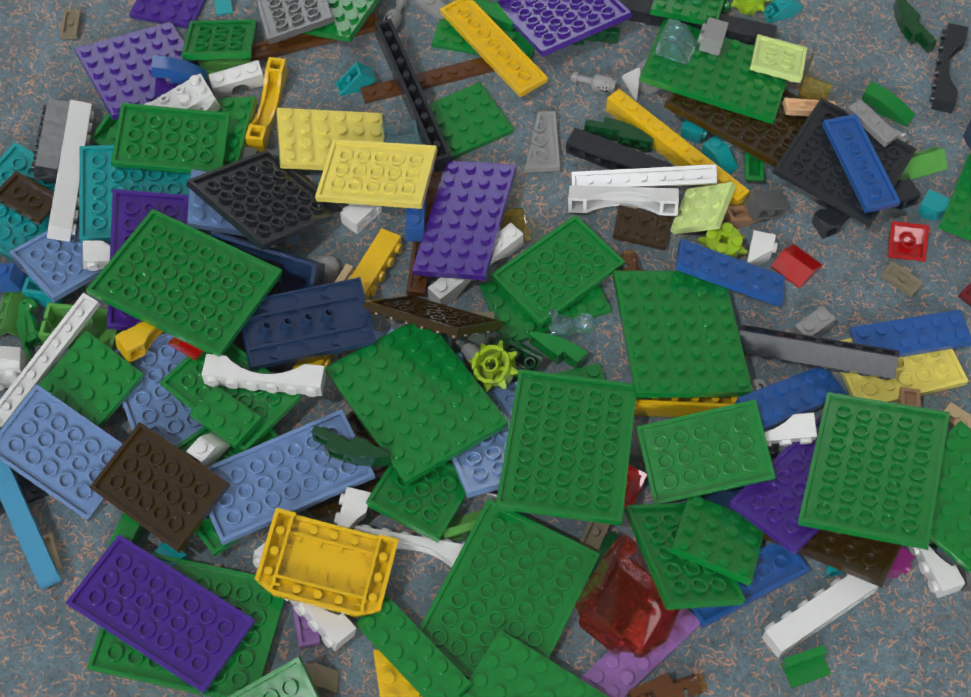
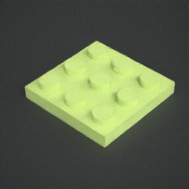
M758 34L750 70L786 79L790 82L800 83L804 71L807 47Z
M728 182L688 188L678 209V216H675L670 231L673 234L719 229L736 188L734 183Z

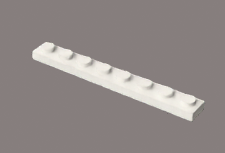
M716 164L572 172V185L662 187L717 184Z
M83 293L0 399V428L5 425L36 384L39 385L98 309L100 306L98 301Z

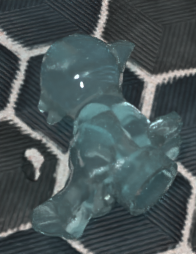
M556 309L549 311L552 323L548 326L552 335L565 339V337L575 332L590 335L596 328V320L592 315L580 314L577 318L572 319L568 316L558 315Z

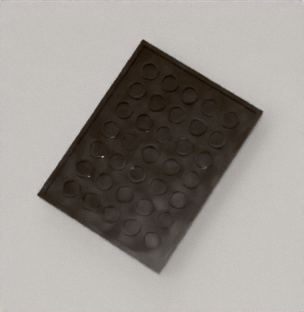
M785 89L773 124L676 93L664 105L671 112L678 114L773 167H776L808 118V116L785 114L782 104L784 98L802 99Z

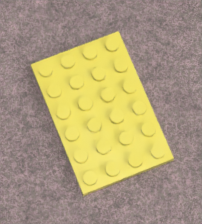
M277 108L280 168L324 170L333 139L385 142L382 113Z
M333 139L315 198L318 202L422 209L438 151L437 146Z
M851 338L840 340L853 343ZM953 349L899 357L895 379L883 380L874 375L861 376L856 372H840L850 396L891 403L898 402L900 387L920 389V396L967 385L968 379Z

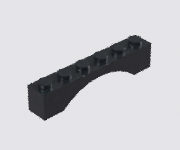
M948 23L946 29H942L940 39L943 42L940 41L938 52L941 53L938 54L936 64L939 65L935 68L933 77H936V79L933 80L931 87L934 92H931L929 102L932 103V110L952 114L956 105L958 89L950 78L948 64L950 59L964 47L968 33V27Z
M910 178L899 180L896 183L894 189L901 203L899 206L892 208L903 210L918 203L921 193ZM829 207L815 212L812 224L820 237L825 239L838 234L843 224L851 216L834 207Z

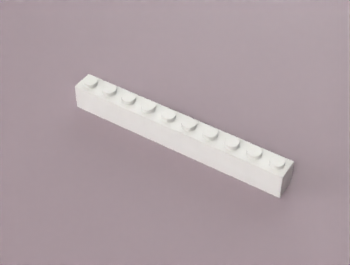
M70 100L47 238L70 242L71 235H75L77 224H73V221L77 222L79 212L75 210V208H79V197H77L79 195V146L89 145L90 135H87V133H91L92 123H89V121L93 122L94 111H91V103Z

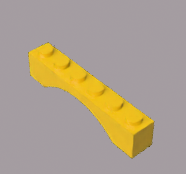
M269 57L260 105L255 118L248 126L245 136L247 147L257 148L258 152L265 151L268 146L277 108L279 107L288 76L286 59Z
M140 322L136 326L124 330L115 336L116 347L126 361L131 363L146 355L149 347L163 331L145 322Z

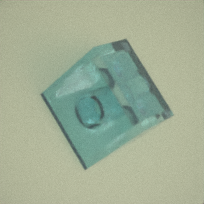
M668 19L659 37L655 54L688 65L697 42L686 24L678 20Z

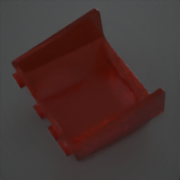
M623 534L612 543L577 599L575 606L576 610L579 611V626L611 653L620 654L622 651L632 653L634 657L642 658L668 640L680 609L666 610L651 574L630 558L636 552L637 544L628 535Z

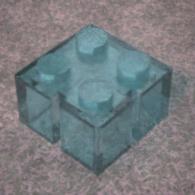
M416 119L400 121L401 135L399 136L397 122L381 124L383 142L420 145Z

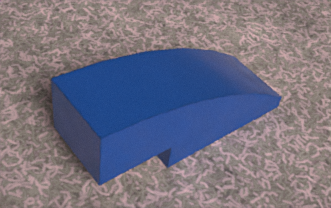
M153 55L152 78H170V83L182 84L188 81L191 76L200 73L206 82L207 70L195 64L166 56Z

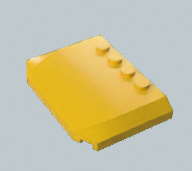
M275 508L255 581L271 595L354 617L378 613L381 610L399 539L381 534L376 536L296 515V512Z

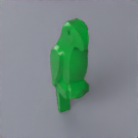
M25 298L18 305L16 329L23 350L30 362L34 357L33 346H38L42 342L38 336L40 325L33 314L35 307L37 308V302L34 299Z

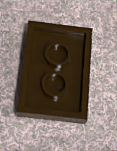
M15 171L0 186V203L37 225H40L51 214L54 192L18 171Z
M619 205L612 238L666 251L672 218Z

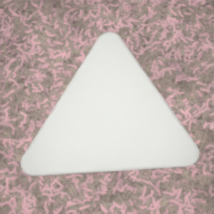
M640 67L622 76L635 101L638 95Z

